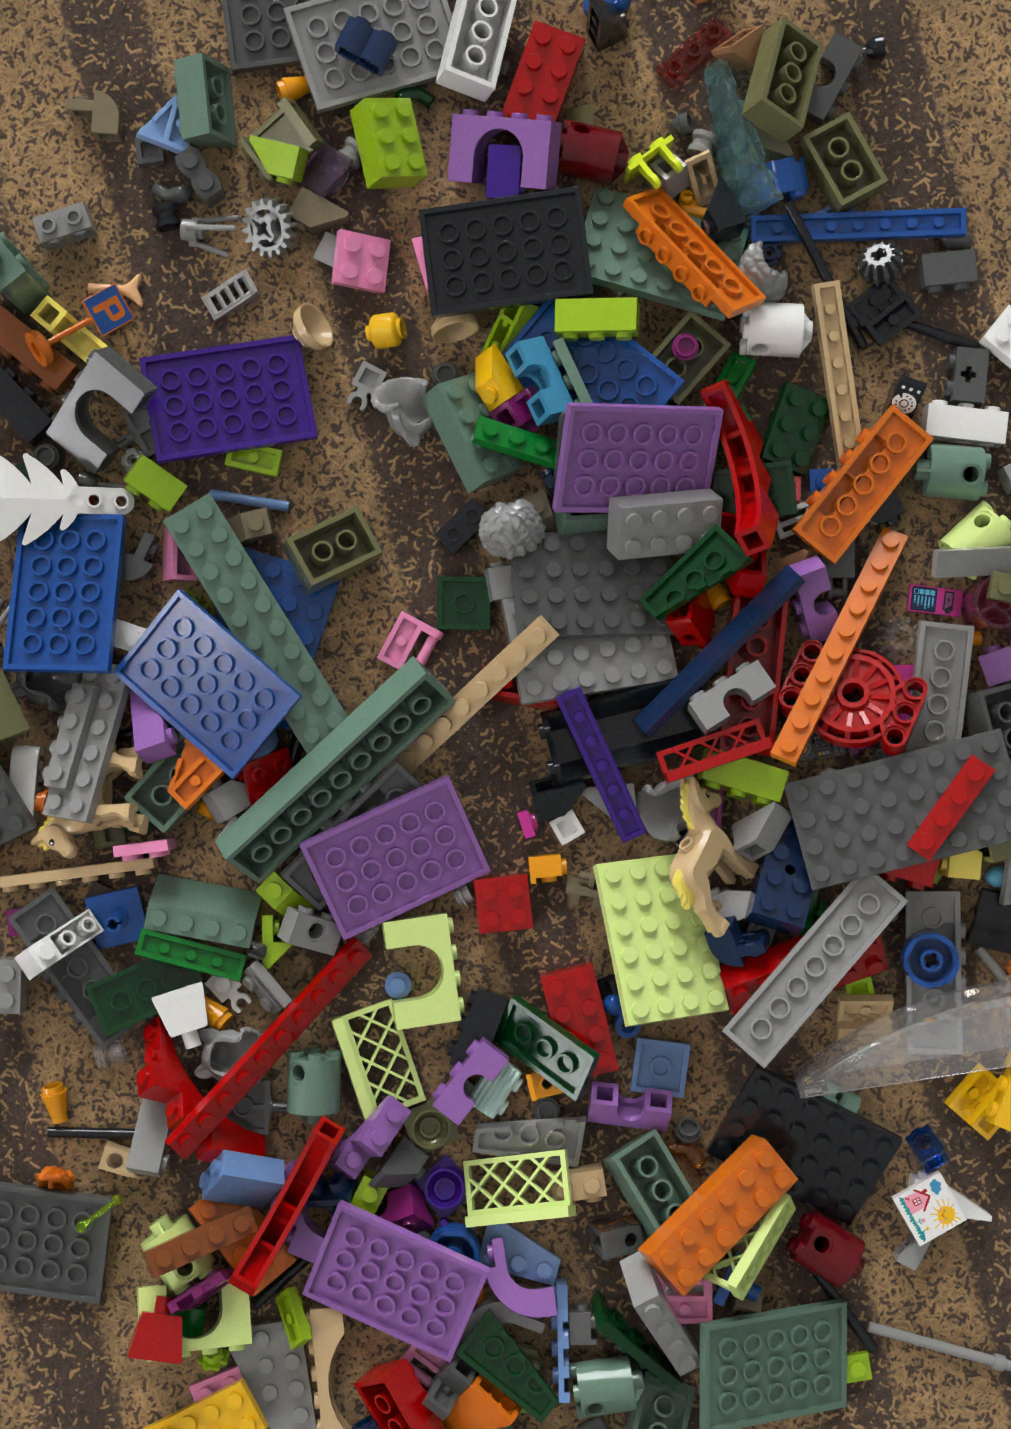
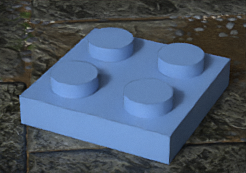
M637 1036L630 1091L644 1093L645 1088L669 1090L672 1091V1097L684 1098L691 1044Z

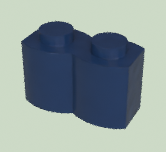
M349 16L335 43L334 51L345 59L359 64L367 71L382 77L396 51L398 42L390 32L383 29L380 31L373 29L370 22L365 18Z

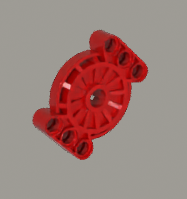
M807 640L802 644L780 691V712L787 718L794 705H787L785 701L788 699L797 700L805 682H798L796 678L799 676L808 678L817 658L809 659L806 655L814 653L819 656L823 645L817 640ZM855 648L814 732L821 739L836 746L862 748L881 742L882 750L888 756L902 754L907 748L925 706L928 692L927 683L920 677H911L903 682L895 666L885 657L873 651ZM855 688L859 689V695L862 698L860 701L852 703L844 699L845 695L854 693ZM916 690L919 691L921 695L914 697L909 695L908 692ZM905 713L910 715L911 719L902 720L898 715ZM890 737H897L901 742L899 744H892L888 739Z

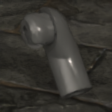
M156 182L152 187L151 193L165 203L174 202L179 205L189 200L192 196V189L187 184L168 189L160 182Z
M967 232L965 237L938 238L948 250H964L972 243V235Z

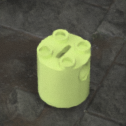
M982 501L938 541V546L940 549L1011 546V521L1005 515L999 517L986 501ZM970 576L968 578L976 580L979 576Z
M165 1214L148 1226L152 1234L140 1246L143 1251L185 1233L195 1228L187 1214H183L172 1221L168 1214ZM210 1253L192 1261V1264L187 1268L179 1267L159 1277L169 1292L174 1291L178 1295L190 1287L189 1282L197 1276L199 1279H203L208 1273L213 1271L212 1267L215 1259Z

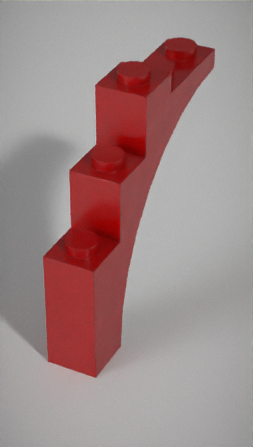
M727 379L702 389L701 396L707 407H720L724 410L719 437L726 454L734 487L736 502L734 535L747 557L772 547L779 514L768 496L771 477L760 458L764 442L753 421H748Z
M158 1016L144 1027V1060L146 1066L137 1072L138 1097L165 1103L167 1128L175 1130L204 1097L186 1074L177 1056L172 1038L168 1034L160 1016ZM225 1117L197 1147L196 1159L212 1163L223 1150L266 1157L264 1135L247 1130Z
M324 1116L320 1118L273 1206L228 1281L229 1284L250 1296L254 1295L305 1208L346 1128Z

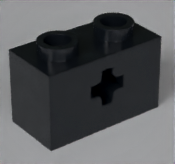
M472 497L435 534V538L455 557L479 533L481 516L487 511Z

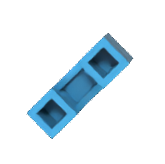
M543 336L517 341L505 353V356L515 378L529 377L535 381L539 388V391L526 402L537 427L558 422L559 415L566 410L567 402L573 403V399L552 357L550 348Z

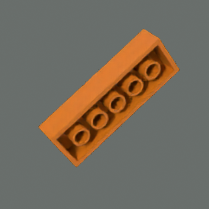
M751 1134L637 1250L667 1286L684 1297L794 1185L798 1178L765 1138Z

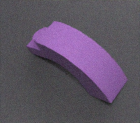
M503 1237L491 1238V1245H486L488 1262L493 1261L494 1266L491 1267L486 1281L497 1299L509 1309L524 1316L538 1318L556 1316L557 1308L554 1287L527 1289L516 1284L507 1270Z

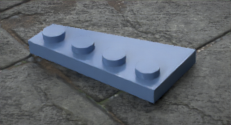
M556 1278V1286L552 1287H554L557 1315L551 1316L552 1330H557V1340H552V1357H557V1367H552V1384L558 1385L559 1403H570L568 1384L567 1278Z

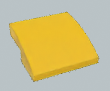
M978 1062L944 1103L989 1141L1000 1128L986 1122V1109L989 1102L994 1101L997 1090L995 1087L998 1078Z

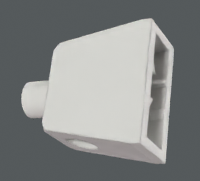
M202 982L151 997L171 1038L182 1035L186 1050L202 1045L197 1029L208 1026Z

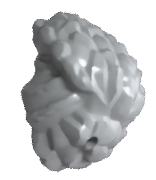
M762 241L751 243L748 245V249L741 255L738 268L767 297L764 302H779L785 296V290L788 286V273L785 270L778 272L768 266L764 259Z
M518 499L514 503L509 502L507 504L496 502L488 512H485L481 516L478 536L480 537L483 549H486L489 554L495 557H506L511 560L519 555L524 556L526 551L532 552L536 550L537 544H540L542 539L545 538L546 527L535 510L534 505L527 500Z

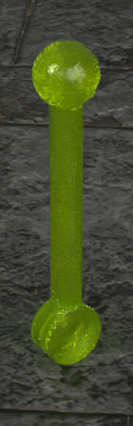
M114 1195L112 1201L88 1219L79 1221L75 1226V1230L78 1233H83L87 1225L114 1205L121 1204L122 1196Z

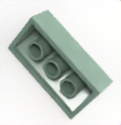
M159 873L148 902L144 929L250 949L253 946L251 942L255 941L263 898L255 891Z

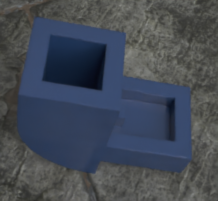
M736 916L724 917L730 925L723 936L714 937L707 930L704 933L713 955L724 964L734 967H744L747 956L757 957L766 953L771 940L768 929L742 934Z

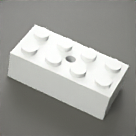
M456 0L436 84L486 102L496 87L517 0Z

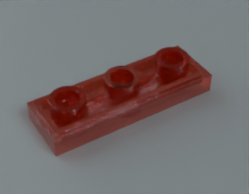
M714 15L666 58L655 71L674 90L712 55L711 51L730 39L732 34ZM696 49L698 53L692 54L690 50Z

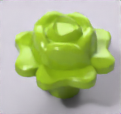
M226 1347L218 1348V1353L202 1355V1350H200L201 1356L198 1359V1364L202 1365L204 1371H219L222 1366L228 1364L227 1358L230 1355V1351Z

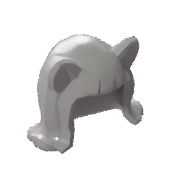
M413 377L389 379L374 389L371 395L372 406L377 408L378 411L386 413L393 431L415 448L419 445L420 438L429 429L435 428L421 400V397L426 394V386L429 384V381Z
M694 775L686 777L687 780L691 779V777H694ZM680 780L668 784L663 781L654 789H652L650 784H646L637 793L636 808L647 832L652 838L659 841H677L681 838L679 831L687 829L686 821L682 817L683 812L680 809Z
M242 1027L240 1033L232 1029L218 1031L213 1028H205L199 1030V1036L204 1042L201 1064L195 1069L194 1075L201 1079L215 1078L220 1081L263 1033L251 1027Z

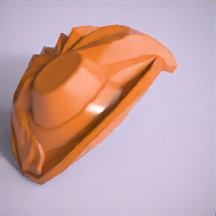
M56 1165L45 1166L41 1173L35 1175L38 1186L48 1189L72 1191L74 1181H76V1177L72 1174L71 1170H64L63 1166L59 1168Z

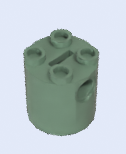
M930 443L923 452L922 459L918 458L913 465V480H920L919 488L922 497L977 501L979 497H986L988 482L985 481L986 470H989L991 466V454L985 453L982 447ZM967 468V469H968V475H967V477L964 479L963 473H964V470Z
M306 1047L305 1053L301 1050L288 1051L286 1111L288 1113L296 1115L303 1123L317 1124L322 1116L340 1112L341 1050H326V1053H321L320 1047Z
M628 1354L569 1363L578 1419L637 1410V1404L645 1392L642 1370L629 1360Z

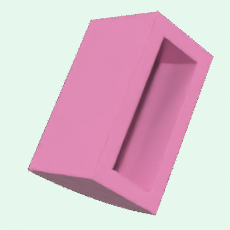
M164 528L162 581H197L198 577L168 529Z

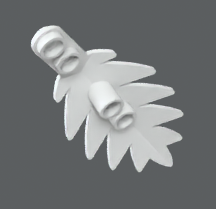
M24 453L23 459L30 479L29 482L14 465L0 456V541L13 533L29 515V522L22 540V545L24 546L45 533L61 516L60 530L63 531L75 520L77 514L126 515L134 507V497L127 489L78 486L75 479L65 469L60 471L61 483L46 466L29 454ZM94 495L98 498L99 502L97 505L89 503L88 499L90 496ZM117 497L125 498V506L117 505Z

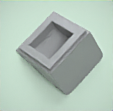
M326 231L313 258L333 267L337 235Z

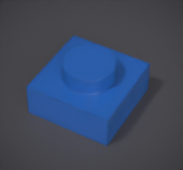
M836 468L811 469L808 471L809 496L815 490L818 492L822 490L825 486L822 480L832 469L836 471Z

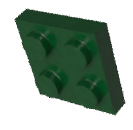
M438 576L437 630L490 631L491 602L489 601L486 578Z

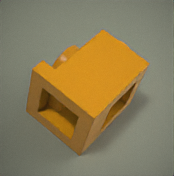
M560 853L528 856L531 884H536V878H541V882L557 881V876L567 874L566 858L561 859Z
M534 1070L525 1071L532 1101L563 1093L553 1084L550 1087H544L542 1081L545 1078Z

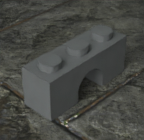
M835 32L820 60V64L831 71L833 81L826 86L814 84L806 118L820 126L824 119L830 121L837 108L833 104L837 95L843 97L851 83L846 80L851 71L857 72L864 59L860 56L864 47Z

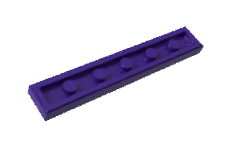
M580 685L555 696L622 843L647 833Z

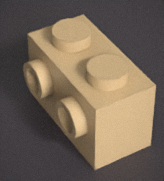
M601 1162L569 1168L573 1205L575 1201L586 1199V1202L591 1203L600 1201L603 1196H607ZM559 1169L551 1170L554 1175L559 1171ZM556 1182L551 1188L552 1197L555 1201L565 1200L564 1190Z

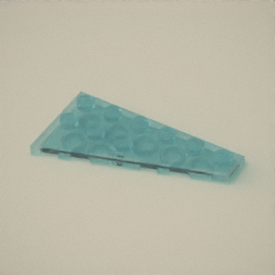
M717 59L703 69L708 95V107L713 125L712 131L718 137L716 144L717 160L719 162L721 178H724L747 220L784 199L781 190H776L772 182L775 176L773 171L768 170L764 162L766 154L754 124L741 115L744 100L738 99L736 94L737 83L727 59Z

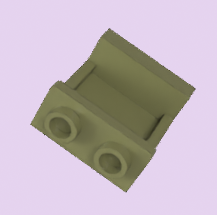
M283 97L277 103L280 109L251 135L300 146L309 151L308 158H310L325 142L295 100ZM242 136L238 139L243 146L241 148L243 154L258 166L257 172L259 176L267 183L280 184L276 182L277 177L267 173L249 141L250 136Z

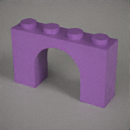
M463 109V114H453L448 181L483 184L487 146L494 136L508 130L517 137L523 151L521 187L546 190L556 189L562 123L552 121L553 116L538 114L536 120L528 119V114L512 113L511 118L503 117V112L487 111V116H479V110Z

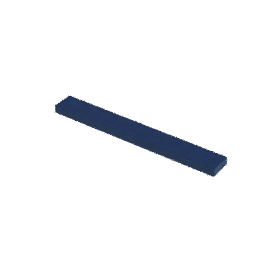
M787 564L634 718V721L644 733L651 738L806 581Z

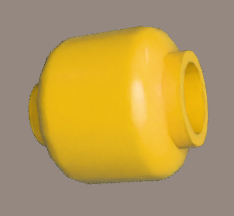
M395 312L373 315L370 318L369 325L365 327L366 338L368 341H372L377 349L398 347L402 340L406 338L404 319L402 317L399 318Z

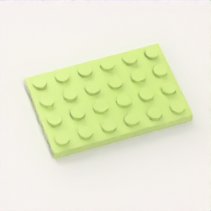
M676 854L601 863L593 866L625 1027L729 1010L725 988L719 975L721 972L719 960L709 948L704 935L706 928L693 908L683 909L681 900L670 883L669 867Z

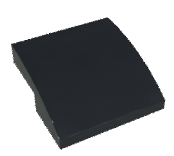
M890 279L889 285L886 282H881L877 287L874 283L848 304L852 315L855 314L860 322L858 326L879 347L923 314L908 293L903 294L893 279Z
M982 887L975 904V916L967 934V943L1011 954V904L1004 906L999 904L1000 892Z

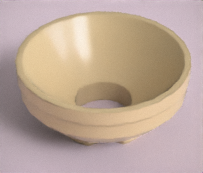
M304 303L295 310L292 333L302 346L323 350L333 343L331 326L317 307Z
M472 313L436 318L431 327L432 339L437 343H452L471 337L480 327L476 316Z

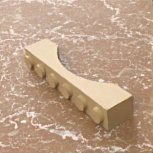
M313 1302L310 1311L306 1312V1319L312 1329V1339L309 1341V1354L314 1355L315 1365L311 1366L312 1382H317L318 1392H314L315 1409H320L321 1418L317 1419V1429H353L340 1412L331 1385L332 1358L338 1343L345 1334L347 1327L346 1315L322 1303Z

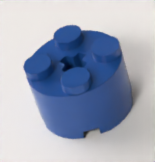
M800 156L797 161L795 157L767 162L765 163L766 169L760 171L758 166L751 169L756 201L761 203L762 208L775 206L783 198H787L788 202L804 199L803 196L807 195V192L810 190L804 157Z
M922 930L911 935L904 942L900 953V963L905 973L912 981L925 988H935L950 983L956 976L960 965L958 952L954 944L944 935L931 930ZM933 953L932 956L935 958V962H928L926 965L925 955L930 956Z
M450 1222L443 1227L438 1226L435 1228L429 1240L479 1262L480 1242L471 1227L466 1228V1225L462 1223Z

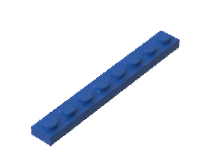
M966 208L800 214L814 243L883 239L965 237L967 234ZM787 214L750 216L751 243H756L757 241H762L763 244L802 243Z

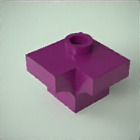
M533 385L489 413L495 421L533 433L544 426L537 427L526 403L537 393Z
M408 1184L387 1193L388 1205L385 1212L379 1217L416 1234L434 1227L433 1217L427 1210L422 1191Z

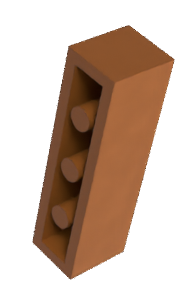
M0 305V353L9 360L13 357L19 360L21 364L18 367L30 377L34 373L42 380L39 384L51 394L56 390L62 395L81 370L52 346L53 362L46 367L39 364L30 352L25 340V333L31 329Z
M246 1205L144 1250L142 1255L151 1278H157L258 1232V1227L249 1205Z

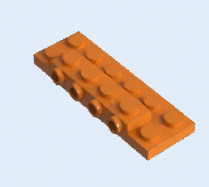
M659 187L657 190L653 188L626 198L622 206L639 223L635 231L639 242L648 246L655 253L656 260L666 265L673 272L674 279L684 284L691 291V296L695 301L702 303L705 307L715 304L729 319L762 305L767 297L662 187Z
M892 404L869 430L864 428L855 439L858 442L853 451L847 449L838 460L842 464L837 471L832 469L824 477L822 482L825 486L820 492L815 490L808 497L806 503L809 506L791 531L830 564H835L934 438Z

